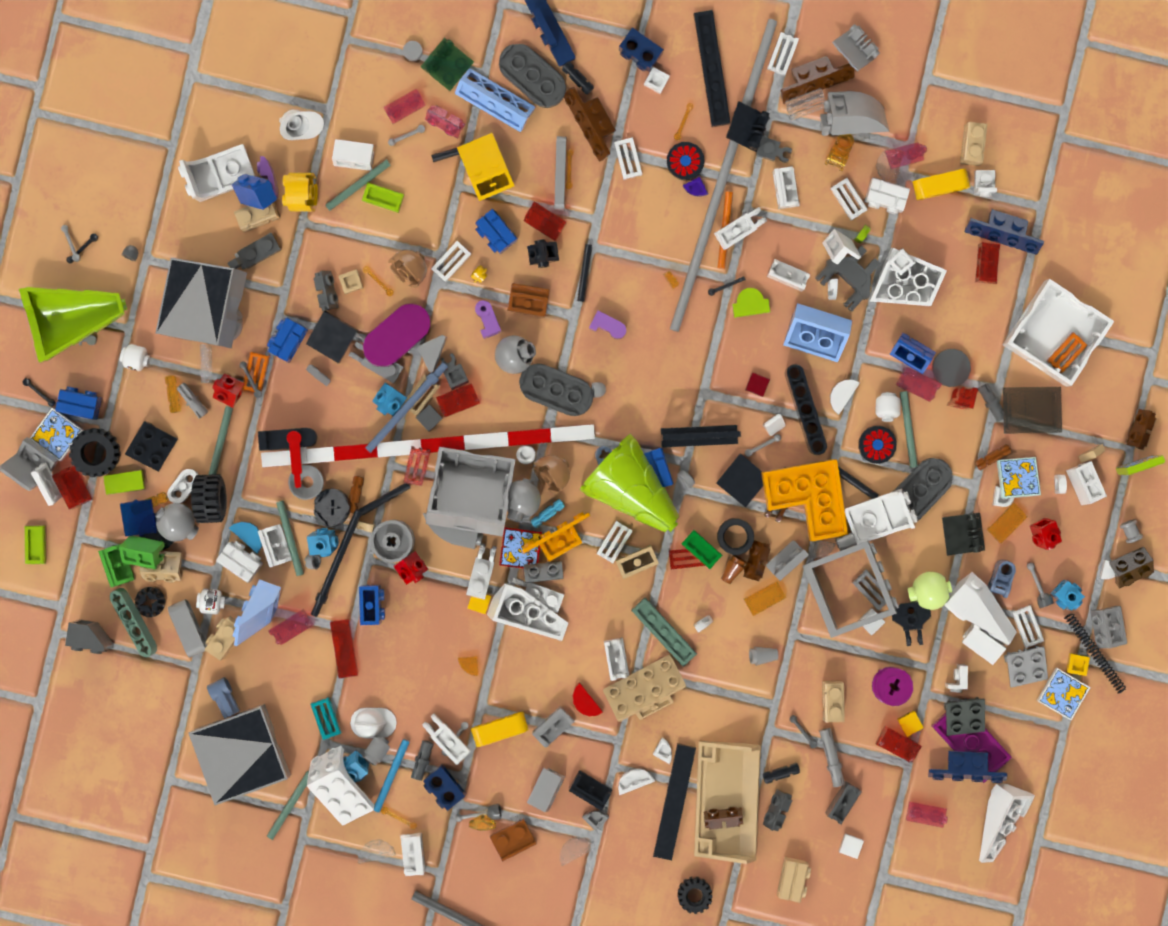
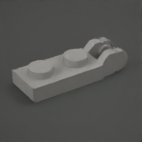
M356 341V348L363 350V345ZM350 352L348 355L359 361L364 367L394 384L404 368L397 363L389 367H377L369 363L366 358H360L354 352Z

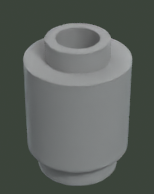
M379 736V738L374 737L365 750L363 758L376 766L390 749L389 741L382 736Z

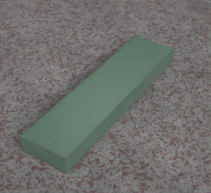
M646 598L641 600L631 610L683 667L697 655L691 646Z

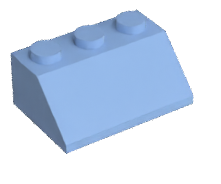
M797 303L783 345L838 362L850 336L852 320Z

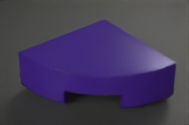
M700 177L683 185L685 191L693 196L702 197L708 195Z

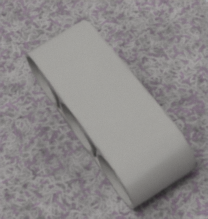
M185 599L169 606V615L187 656L191 658L205 652L204 649L207 647V644H205L206 640L188 600Z

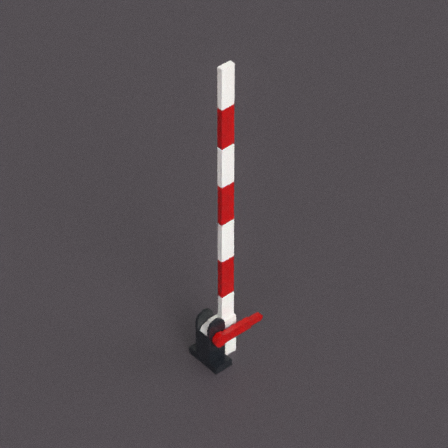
M594 424L382 442L370 453L365 448L368 444L307 449V447L316 444L317 433L311 428L258 431L259 451L290 449L288 451L261 453L262 467L291 465L295 488H301L302 464L436 453L439 451V447L470 450L595 439Z

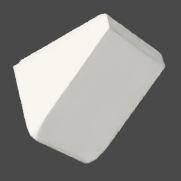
M776 414L763 424V427L770 436H773L786 426L781 414Z

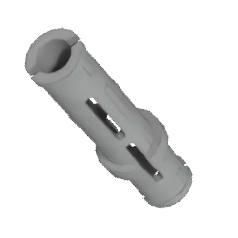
M831 728L819 730L827 759V770L830 772L833 787L845 785L841 770L842 763L838 759Z

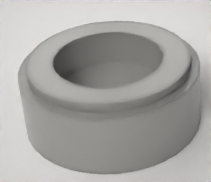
M409 41L403 47L404 56L409 61H417L422 57L423 50L418 42Z
M681 470L677 474L678 478L687 487L691 488L695 484V480L685 470Z

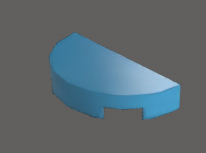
M239 522L229 527L257 554L259 553L262 543L257 526L249 522Z

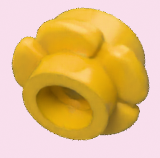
M480 265L473 271L470 277L474 279V283L477 281L481 283L487 277V268H483Z

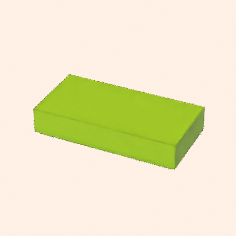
M367 182L362 201L399 213L404 194Z
M143 470L103 476L106 495L145 489Z
M45 525L24 526L25 564H46Z

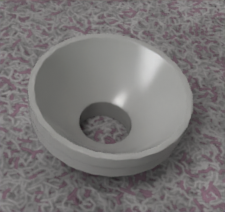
M302 465L301 483L304 477L309 476L313 479V485L310 488H306L302 484L301 488H295L294 475L291 472L288 480L289 489L299 499H313L322 491L324 485L323 476L314 466Z

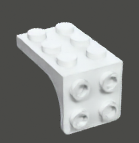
M243 144L200 160H180V166L178 167L181 177L186 179L185 189L188 195L199 202L234 190L232 184L243 174L255 176Z
M899 489L845 508V514L856 544L868 540L871 541L900 530L915 528V523L918 522L915 511L909 508L911 500L908 492Z
M339 746L312 759L307 787L343 826L373 811L375 805L347 773L343 762L344 748Z

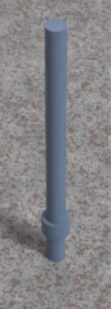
M442 362L433 373H429L426 377L427 380L365 447L370 453L423 394L439 381L438 378L448 368L446 364Z

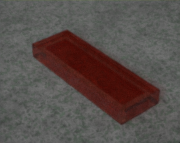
M350 618L331 621L330 627L338 677L340 679L358 676Z

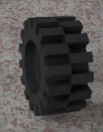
M689 877L690 879L683 880L684 882L679 885L680 888L677 892L679 904L682 906V909L687 910L690 914L691 912H694V914H697V912L703 913V910H707L709 904L711 905L712 890L708 882L706 883L703 878ZM693 888H697L702 892V898L698 902H692L687 897L688 892Z

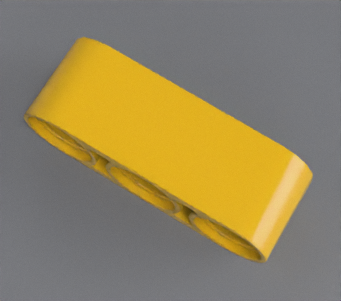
M966 168L912 181L917 201L971 188Z
M523 711L471 728L476 747L529 731Z

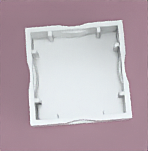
M1048 279L1043 282L1002 345L1065 387L1073 385L1087 364L1090 354L1100 344L1114 321L1092 306L1082 303L1071 292ZM1074 332L1087 344V347L1060 374L1061 369L1053 368L1047 362V359ZM1073 338V339L1071 340V342L1061 351V353L1054 359L1055 362L1061 357V355H1062V354L1071 346V344L1075 341L1074 338ZM1078 343L1059 364L1060 367L1075 353L1081 344Z

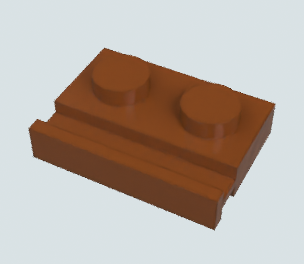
M512 283L507 311L545 317L550 289Z
M524 818L490 835V839L502 862L537 844Z

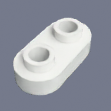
M183 470L168 489L167 496L172 503H183L189 497L193 481L188 482L187 477L191 475L194 480V477L199 475L195 470ZM178 490L182 493L179 498L176 496V491Z

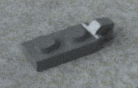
M269 233L234 254L236 258L228 262V265L234 269L239 267L243 270L249 269L281 251V248L273 234Z

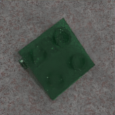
M444 37L421 65V68L447 90L451 91L474 61L454 46L451 40H447Z

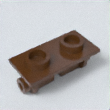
M1138 410L1131 433L1129 434L1128 446H1133L1140 450H1144L1147 447L1151 434L1146 433V430L1152 431L1156 420V414L1153 411Z
M754 540L749 550L750 555L744 568L743 577L755 581H760V578H763L766 565L760 564V561L767 562L771 550L769 549V544Z
M728 807L722 810L710 809L703 812L705 828H709V830L723 828L722 822L726 821V828L740 827L743 824L741 807Z

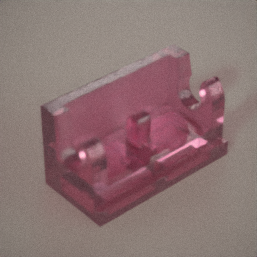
M908 367L903 368L896 383V386L929 402L935 398L936 391L942 385Z
M302 609L268 630L271 636L275 637L277 645H282L314 624L305 610Z

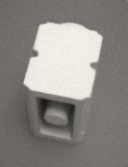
M872 178L864 202L869 203L868 206L871 208L879 209V207L887 209L886 212L897 215L898 212L904 211L910 188Z
M231 541L226 545L216 561L249 583L263 565L260 561L261 557L254 552L250 554L244 550L245 546L240 542L235 541L234 543Z

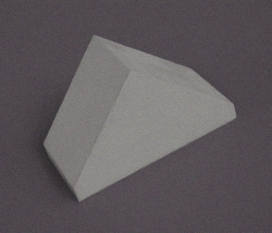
M441 335L417 346L428 371L431 373L436 369L447 339L446 336Z

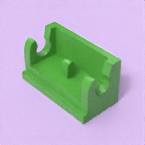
M130 535L119 546L121 560L127 564L156 569L165 554H159L164 548V542Z
M121 544L98 551L110 587L135 580L130 564L123 563L121 560L119 549Z

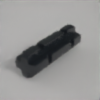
M571 62L564 64L562 71L566 75L569 74V78L579 88L582 87L581 90L585 94L591 93L594 86L587 82L583 74L578 69H574L575 66Z
M793 763L789 767L786 765L774 769L771 773L770 771L763 773L764 782L768 784L772 783L773 780L778 781L790 777V774H799V765Z

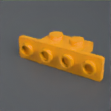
M581 512L573 517L575 521L569 524L567 521L556 526L557 531L553 533L550 530L540 535L541 540L535 543L531 540L523 545L525 549L521 551L522 554L540 546L548 562L582 543L573 526L589 518L591 515L589 513L584 515Z

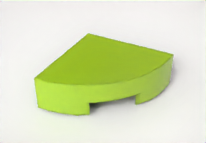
M865 224L854 240L857 243H862L871 231V228Z

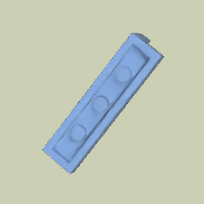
M471 68L460 79L455 94L519 132L523 130L527 119L535 109V106ZM469 76L476 79L477 82L469 80ZM485 87L493 89L494 92L486 90ZM502 97H506L510 99V101H505L502 99ZM519 107H523V108L527 109L528 111H527V112H524V111L520 110Z

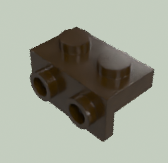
M1144 547L1109 562L1110 567L1115 573V583L1119 589L1124 586H1130L1135 581L1147 578L1154 573L1153 559Z

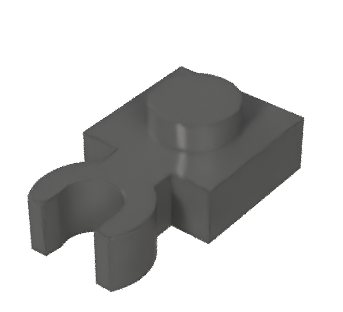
M762 136L761 146L758 147L756 156L773 162L775 157H779L781 162L788 163L789 159L784 158L783 153H791L792 149L789 147L779 148L781 142Z
M451 353V362L446 363L444 358H441V363L443 362L448 366V370L443 373L451 390H454L469 383V380L462 365H456V358Z

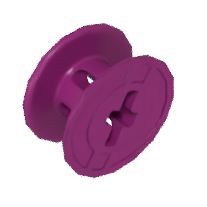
M885 667L874 675L872 691L880 702L890 706H900L910 699L913 692V681L904 670ZM890 683L896 686L895 690L891 689Z

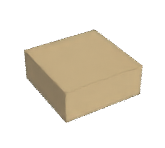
M357 269L339 275L344 294L363 289Z

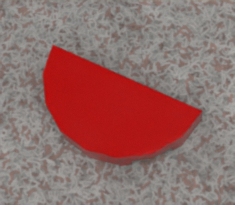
M579 682L574 688L572 695L576 710L589 717L602 714V709Z

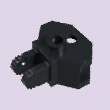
M918 602L899 604L897 613L892 615V621L903 627L907 646H911L912 643L909 631L916 630L918 633L917 642L919 645H923V625L931 618V610L921 607ZM909 608L914 609L913 614L907 612Z

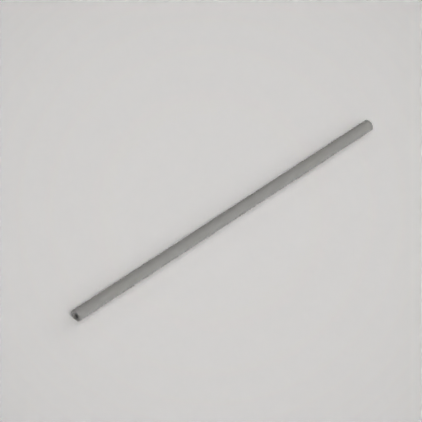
M768 19L742 103L750 107L777 25V21L773 19ZM732 140L729 141L670 326V330L676 332L680 330L738 148V143Z

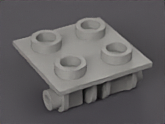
M854 24L849 31L832 43L858 72L876 59L880 52L878 51L879 48L871 42V39L864 42L868 35L863 36L865 32L860 26Z
M1035 646L1030 649L1025 648L1024 651L1018 650V652L1013 653L1007 652V655H1004V660L1008 664L1011 688L1048 679L1044 646Z

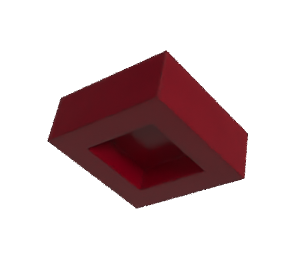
M752 372L745 391L763 397L770 379Z

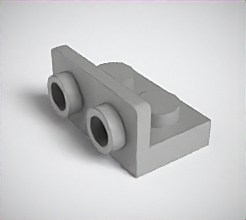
M793 540L766 564V567L781 581L809 554Z
M1121 606L1092 610L1090 612L1097 648H1114L1127 644Z

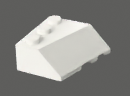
M891 248L875 283L870 302L931 306L947 270L909 255L915 261V264L900 276L888 263V260L900 250Z

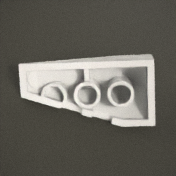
M973 572L957 583L950 594L949 600L944 605L957 618L962 621H970L973 623V627L988 631L990 636L1006 645L1011 643L1017 633L987 585Z
M505 583L493 596L487 616L493 621L561 641L568 626L567 621L525 590Z
M996 784L992 788L986 812L980 862L986 863L995 860L1006 844L1005 837L1011 831H1015L1017 827L1014 824L1020 816L1024 818L1035 795L1009 784Z

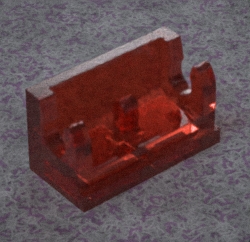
M535 201L523 220L555 242L567 225L565 220Z
M986 242L978 244L975 283L997 284L1000 244Z
M472 383L436 397L444 417L480 404Z
M962 387L959 390L958 397L956 396L958 388H955L947 406L963 410L974 409L978 388L972 387L967 389Z
M75 466L65 468L51 475L69 510L76 509L93 500L79 472L75 470Z
M884 726L875 743L909 763L914 761L922 747L919 743L887 726Z

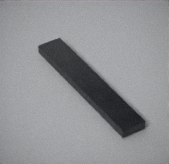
M713 10L696 12L693 16L711 128L730 125Z
M677 743L653 857L672 861L696 747Z

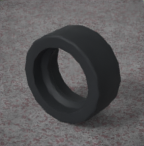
M729 519L719 527L717 540L725 552L732 555H741L752 547L754 532L746 521ZM733 525L741 526L747 534L745 544L739 548L730 547L724 539L726 530Z

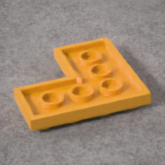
M837 459L761 472L768 511L804 504L809 541L848 535Z

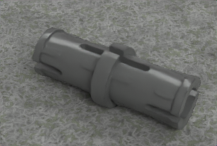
M989 383L977 389L986 402V408L990 409L996 422L1008 416L999 403V397L995 396Z
M422 740L418 756L415 757L416 762L411 778L419 781L423 780L426 766L430 763L429 757L434 743Z

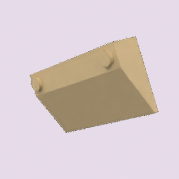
M699 741L694 856L743 864L756 860L761 745ZM728 807L742 808L743 824L740 827L726 828V821L722 822L723 828L709 830V828H705L704 811L710 809L722 810Z

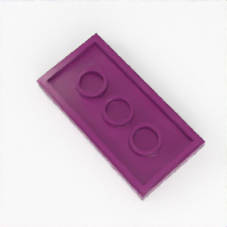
M946 713L931 725L954 751L988 753V772H997L1012 758L986 728L985 732L947 736Z

